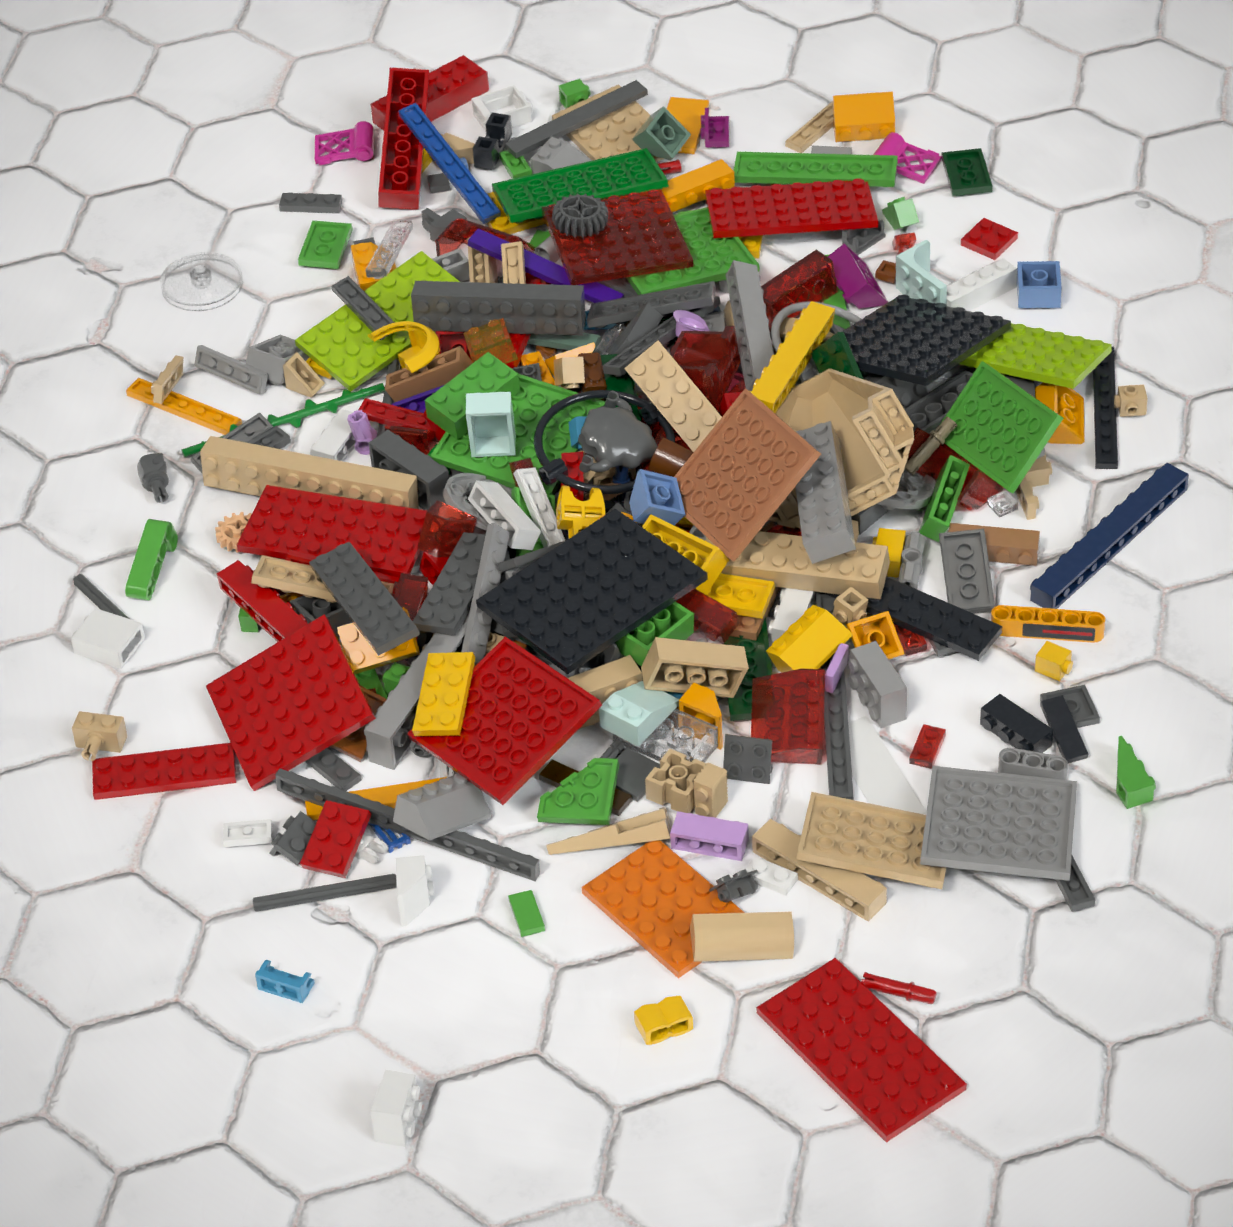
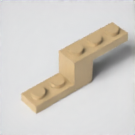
M1046 455L1035 460L1015 490L1027 520L1036 519V509H1039V500L1037 496L1033 495V487L1049 484V475H1052V465L1050 461L1047 462Z

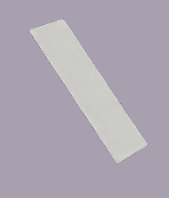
M864 716L849 721L852 777L867 802L919 814L927 813L868 717Z

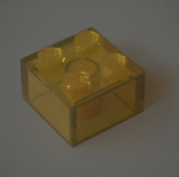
M504 318L492 320L488 324L473 327L463 333L473 363L487 352L504 364L518 359Z

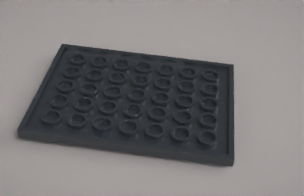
M898 295L895 299L887 302L882 307L876 309V311L843 330L859 370L927 386L1010 330L1011 321L1003 319L1002 316H988L980 311L971 312L966 311L962 307L953 308L948 307L944 303L935 304L928 302L926 299H913L908 295Z
M614 509L478 598L476 604L479 609L563 672L569 674L708 580V575L706 571L623 513Z

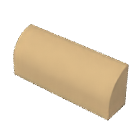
M792 911L692 915L690 933L694 962L793 959L794 927Z

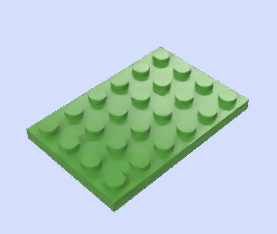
M982 361L945 416V418L948 416L957 424V427L945 439V444L1007 491L1014 493L1063 420V417Z

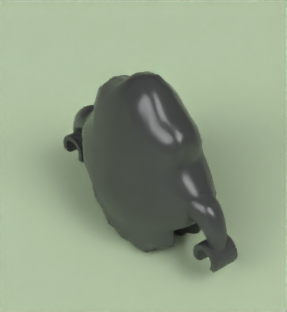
M615 391L608 393L605 406L590 409L578 438V443L587 455L583 456L579 469L586 473L590 470L606 472L610 468L617 466L630 469L637 468L640 464L651 461L657 449V444L652 436L650 427L637 420L628 402L619 398L618 393Z

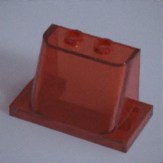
M726 326L723 332L681 331L675 345L672 346L670 355L718 412L723 394L727 392L741 362L735 327Z

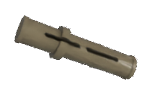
M947 416L935 431L932 430L929 433L930 436L906 462L905 470L914 475L933 452L945 443V439L957 427V424Z

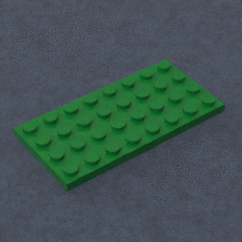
M647 148L492 183V190L510 223H522L527 219H539L545 215L553 214L554 205H556L557 201L562 200V197L568 198L569 194L575 196L577 193L579 195L586 193L587 196L594 195L595 198H600L604 202L621 200L623 197L630 195L639 196L643 192L660 191L665 187H669L668 179Z

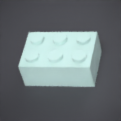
M511 392L466 394V419L471 457L516 455V433Z

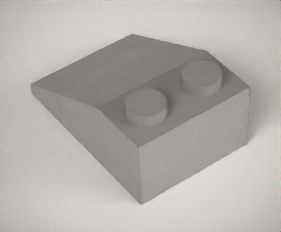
M551 137L530 159L532 174L592 161L569 142Z
M280 334L249 347L246 364L268 373L267 379L270 380V383L282 385L285 383L283 365L293 354L298 352L305 361L309 356L295 345V339Z

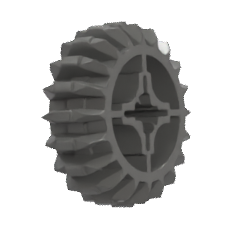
M577 193V195L573 196L569 194L568 198L562 197V200H558L556 205H554L552 221L555 229L559 230L562 234L566 233V236L573 235L574 238L577 236L582 238L584 236L591 237L592 234L597 235L599 231H603L604 227L607 226L608 210L605 202H602L600 198H595L594 195L587 196L586 193L584 195Z

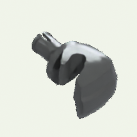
M152 453L142 456L137 464V472L143 488L153 492L156 502L161 503L159 496H161L162 502L167 501L169 496L165 488L169 483V478L166 474L167 466L163 453Z

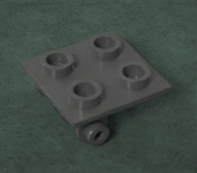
M725 734L723 769L727 771L726 777L732 780L770 784V773L773 771V764H771L773 740Z

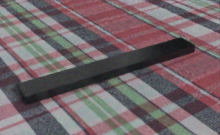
M1112 347V352L1093 369L1095 469H1118L1116 408L1114 407V395H1116L1114 347Z

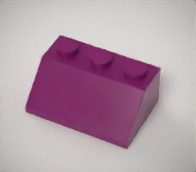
M845 243L825 258L829 265L827 270L834 278L836 277L835 284L841 291H844L842 296L848 304L853 303L860 309L883 306L888 302L866 262Z

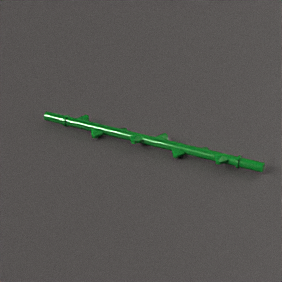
M383 383L365 389L360 388L356 392H350L345 389L341 397L319 404L307 399L304 409L280 417L269 414L267 420L273 427L289 423L295 428H299L302 418L326 410L336 413L338 406L383 392L385 387ZM232 424L230 426V431L234 430L238 426ZM201 441L199 444L181 449L183 457L199 453L207 441Z

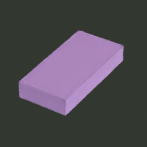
M839 644L825 673L826 692H834L848 663L849 645Z

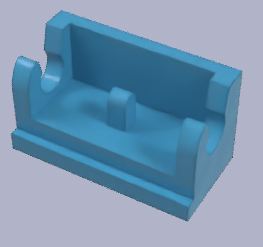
M266 959L255 973L258 990L303 1004L315 984L314 979L310 978L312 973L306 972L303 977L274 969L273 966H270L271 961Z

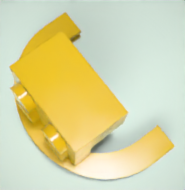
M402 321L391 323L368 334V337L375 342L391 333L408 331L412 347L399 353L398 358L401 369L406 368L411 373L426 366L440 352L439 339L436 333L429 327L417 322Z

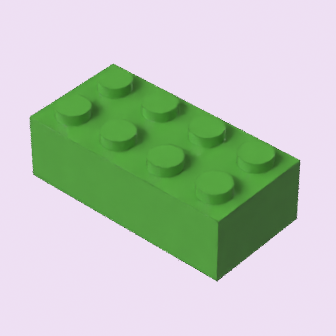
M487 352L425 400L427 418L458 440L468 432L466 394L511 392L512 398L520 392L518 373Z

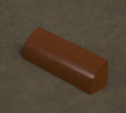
M663 437L651 459L648 469L659 474L674 477L694 452Z

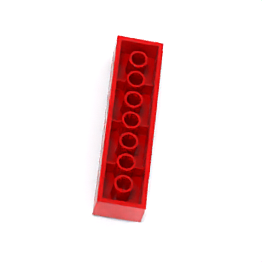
M389 68L378 207L419 210L424 147L401 119L399 110L417 103L427 116L429 70Z

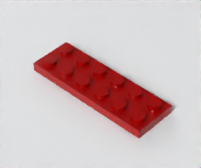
M231 743L96 758L92 761L94 800L236 783L234 749Z

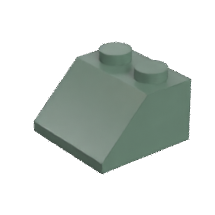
M663 106L648 117L632 140L641 149L647 148L651 155L672 160L691 134Z

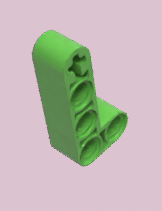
M155 519L147 520L126 583V597L147 601L152 598L166 552H174L177 547L178 535L171 522Z

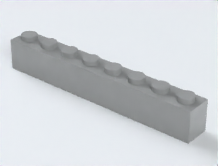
M733 260L726 274V281L745 387L747 390L752 391L755 380L757 378L760 379L763 368L765 366L768 367L770 358L774 354V348L771 343V333L768 327L769 319L766 317V304L763 301V289H761L760 285L761 276L758 274L757 265Z

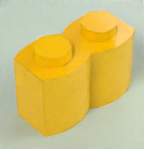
M669 996L658 1004H645L635 1010L634 1023L646 1045L660 1043L669 1037L680 1036L693 1029V1016L681 996Z

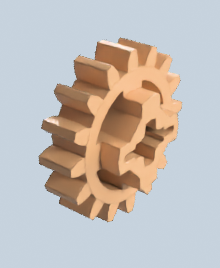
M240 512L239 515L232 513L230 518L224 516V522L218 521V527H215L217 543H220L221 548L227 546V551L230 552L232 549H235L236 553H238L236 545L252 513L247 514V516L243 512Z

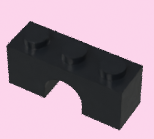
M492 112L485 124L486 136H479L473 146L475 168L494 170L500 158L499 152L504 151L505 143L512 136L511 115Z

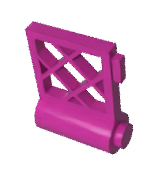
M361 121L353 129L315 135V163L325 165L330 164L332 161L356 158L360 161L370 160L373 157L374 141L372 124ZM343 137H349L345 141L340 140ZM329 140L325 145L320 143L321 141ZM334 144L339 145L335 149L331 148ZM344 148L349 149V151L341 153ZM324 152L329 153L325 156H321Z
M894 132L886 136L873 154L898 156V163L905 162L906 167L897 166V173L925 184L941 161L939 153L929 149L926 151L906 143L900 134ZM907 150L915 155L906 156L905 152ZM924 159H929V160H932L933 162H931V163H924L923 160H924ZM917 160H918V162H919L918 165H912V166H911V164H910L911 161H917ZM923 170L925 174L922 176L915 173V171Z

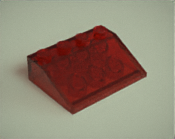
M801 668L753 679L751 737L773 740L771 762L822 764L824 750L825 670Z

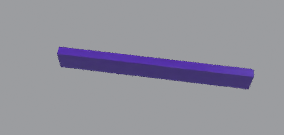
M478 228L469 238L467 246L502 261L501 244L510 242ZM524 249L525 272L553 285L584 286V298L593 303L624 298V294Z

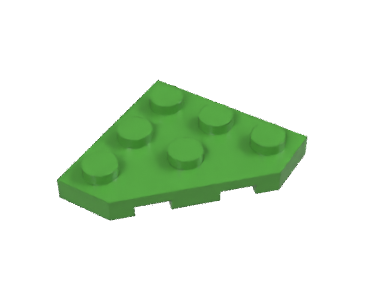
M594 758L587 763V767L578 773L574 772L561 781L560 786L555 790L543 794L539 802L538 822L609 825L619 769L618 759Z

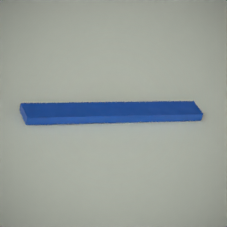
M417 103L399 110L401 119L480 221L485 224L500 217L501 211Z

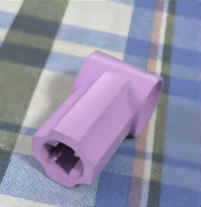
M356 410L348 415L347 421L356 441L355 450L362 455L370 454L369 442L377 437V431L371 427L367 414L362 412V410Z

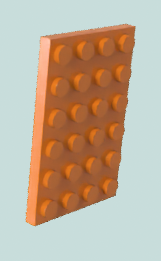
M661 840L647 842L582 886V894L678 979L703 962H694L690 933V923L693 914L745 913L732 901H720L717 890L709 891L714 886Z

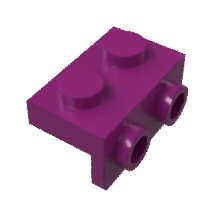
M705 108V115H701V139H705V147H729V116H709V108Z

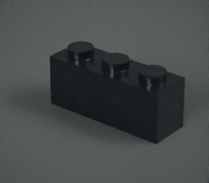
M999 693L981 707L980 725L1012 747L1044 753L1052 746L1053 729Z

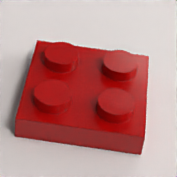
M983 218L961 238V246L996 260L1018 239V232Z

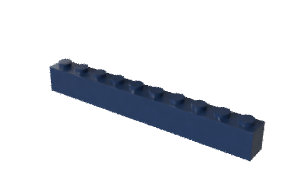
M1169 463L1164 464L1160 469H1156L1147 481H1143L1136 491L1131 492L1127 496L1125 501L1120 505H1116L1114 510L1107 517H1103L1095 528L1090 529L1085 537L1075 542L1066 554H1062L1055 564L1045 570V573L1033 580L1030 585V601L1042 608L1058 609L1187 491L1189 474Z

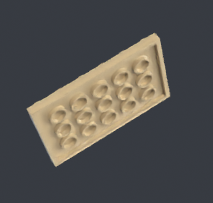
M618 84L587 100L552 115V120L596 100L621 86ZM634 101L566 135L591 160L641 149L632 138L650 114L638 102ZM653 156V158L655 159L656 162H658V161L664 159V158H660V157Z
M811 792L797 851V860L938 889L943 888L946 867L920 864L926 815Z

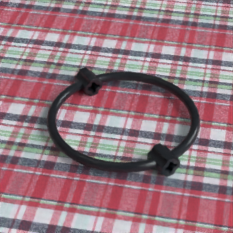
M592 390L571 395L554 404L541 417L535 429L534 449L542 465L539 468V475L543 483L551 485L559 481L566 486L590 493L591 488H599L602 494H619L633 491L635 480L618 485H594L566 476L568 475V469L565 462L560 458L550 462L543 449L544 430L549 421L558 412L572 404L585 400L607 399L608 393L613 390ZM615 391L618 393L619 398L642 408L641 415L646 424L653 425L659 422L665 432L666 439L675 443L672 426L653 403L629 393Z

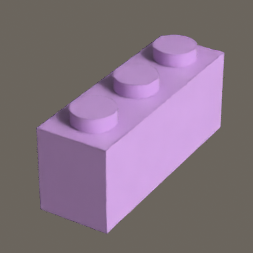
M677 812L670 832L671 849L742 861L749 841L748 824L692 813Z

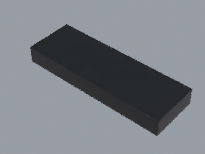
M1063 695L1042 700L1040 707L1049 727L1053 729V737L1062 757L1068 763L1088 758V751Z

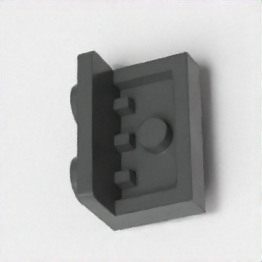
M302 811L295 818L290 816L282 826L286 829L284 833L281 834L279 832L270 843L274 847L269 854L273 856L278 851L295 865H298L317 822Z

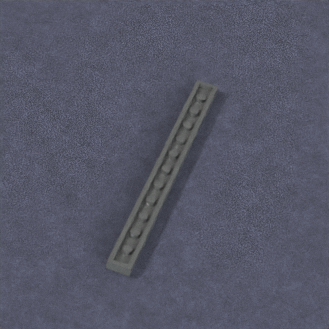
M816 592L817 606L826 609L833 615V603L836 598L822 592ZM833 654L821 666L828 790L831 796L854 800L845 669L834 692L825 691V673L832 661Z
M279 769L275 775L277 791L322 807L325 801L328 800L366 809L372 814L368 822L370 824L378 825L387 830L391 829V831L399 834H406L410 838L535 882L540 875L539 859L531 855H525L509 847H503L486 839H480L460 831H454L429 841L394 823L395 809L340 790L335 786L320 783L315 779L300 776L292 771Z

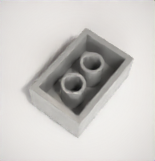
M874 641L850 649V660L848 661L850 676L848 681L851 688L857 691L862 705L867 706L871 719L873 721L876 720L880 728L906 720L907 687L878 643Z

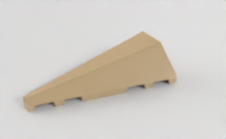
M666 806L653 812L643 813L633 818L588 831L585 834L547 844L548 853L552 855L670 839L671 828Z

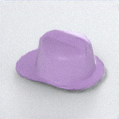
M684 310L673 312L676 321L675 334L683 340L687 347H691L693 343H700L706 332L710 331L706 322L700 316Z

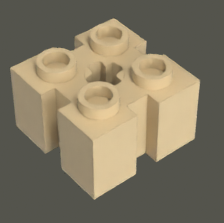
M669 749L660 760V769L654 767L645 779L646 799L660 805L668 802L671 804L672 810L690 813L694 808L693 779L696 778L700 769H703L705 763L695 758L692 762L687 761L685 754Z

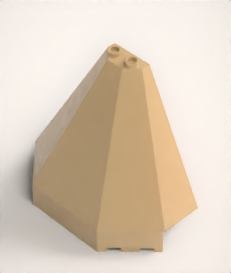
M828 369L793 387L776 412V415L795 431L805 430L819 423L831 421L840 441L851 516L896 494L911 444L914 441V425L893 389L833 369ZM795 487L768 520L794 529L795 527L801 528Z

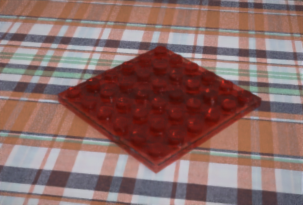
M662 189L600 198L607 207L608 222L603 231H599L597 235L592 234L591 237L584 236L582 238L577 236L574 238L573 235L566 236V233H560L559 230L555 229L552 221L553 209L556 204L542 207L543 218L571 285L693 267L694 260Z

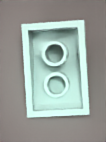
M640 681L614 692L599 708L600 727L639 747L677 708L679 699L664 691L647 690L644 688V682Z

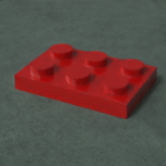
M326 800L301 859V867L346 878L372 815L370 811Z

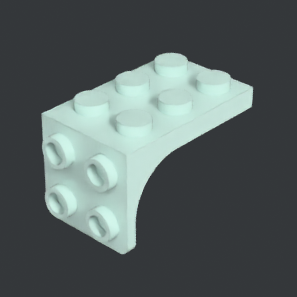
M924 240L896 256V289L903 295H908L913 299H926L931 303L946 304L947 285L929 273L931 243L928 240Z

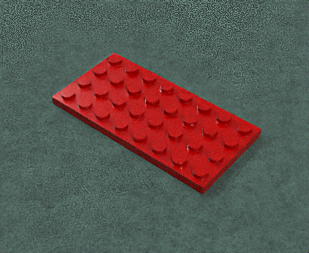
M860 178L853 181H815L803 184L796 182L788 185H754L743 188L735 186L728 189L712 188L711 190H705L713 238L878 228V218L868 182H864Z
M266 485L236 546L238 552L287 559L289 550L318 557L336 549L341 544L350 542L372 571L408 579L435 520V512Z
M836 957L756 1007L757 1014L886 1143L966 1091L967 1084L864 984H861Z

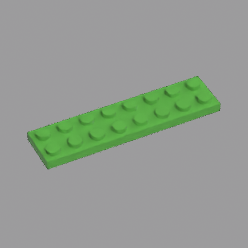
M737 151L733 171L735 183L743 184L769 183L786 185L796 182L803 184L815 181H853L860 178L864 182H868L869 186L895 187L898 156Z

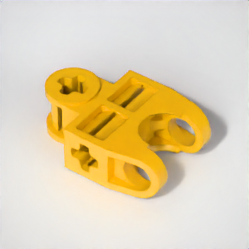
M561 486L556 507L557 529L568 530V538L570 539L597 521L599 517L605 515V503L599 488H591L589 500L580 501L574 497L569 486Z

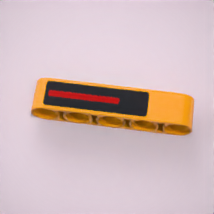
M998 605L991 611V621L1002 626L1000 636L1092 643L1099 642L1104 638L1105 616L1100 612Z

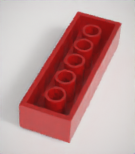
M465 55L430 72L427 118L432 122L471 101V98L488 92V72ZM387 95L371 103L372 121L383 131Z

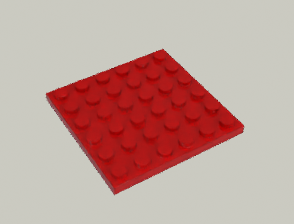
M325 614L206 685L248 783L254 791L276 779L275 775L279 769L286 771L293 769L376 719Z
M504 637L473 668L460 735L414 736L412 729L407 735L420 747L465 777L501 805H504L602 704L595 696L507 637Z

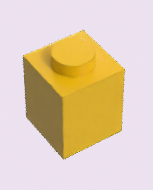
M1046 641L1036 654L1035 671L1061 681L1064 675L1069 674L1072 670V651Z

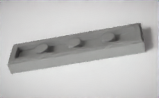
M204 345L197 346L194 366L260 395L265 393L268 373Z

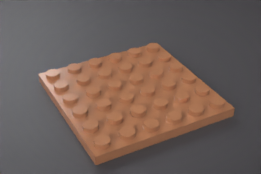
M745 388L674 476L677 478L686 514L685 517L715 546L719 547L729 559L735 561L819 458L821 453Z

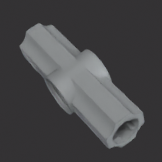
M911 532V534L906 535L898 579L899 582L915 589L918 588L919 576L922 572V558L926 541L920 532Z

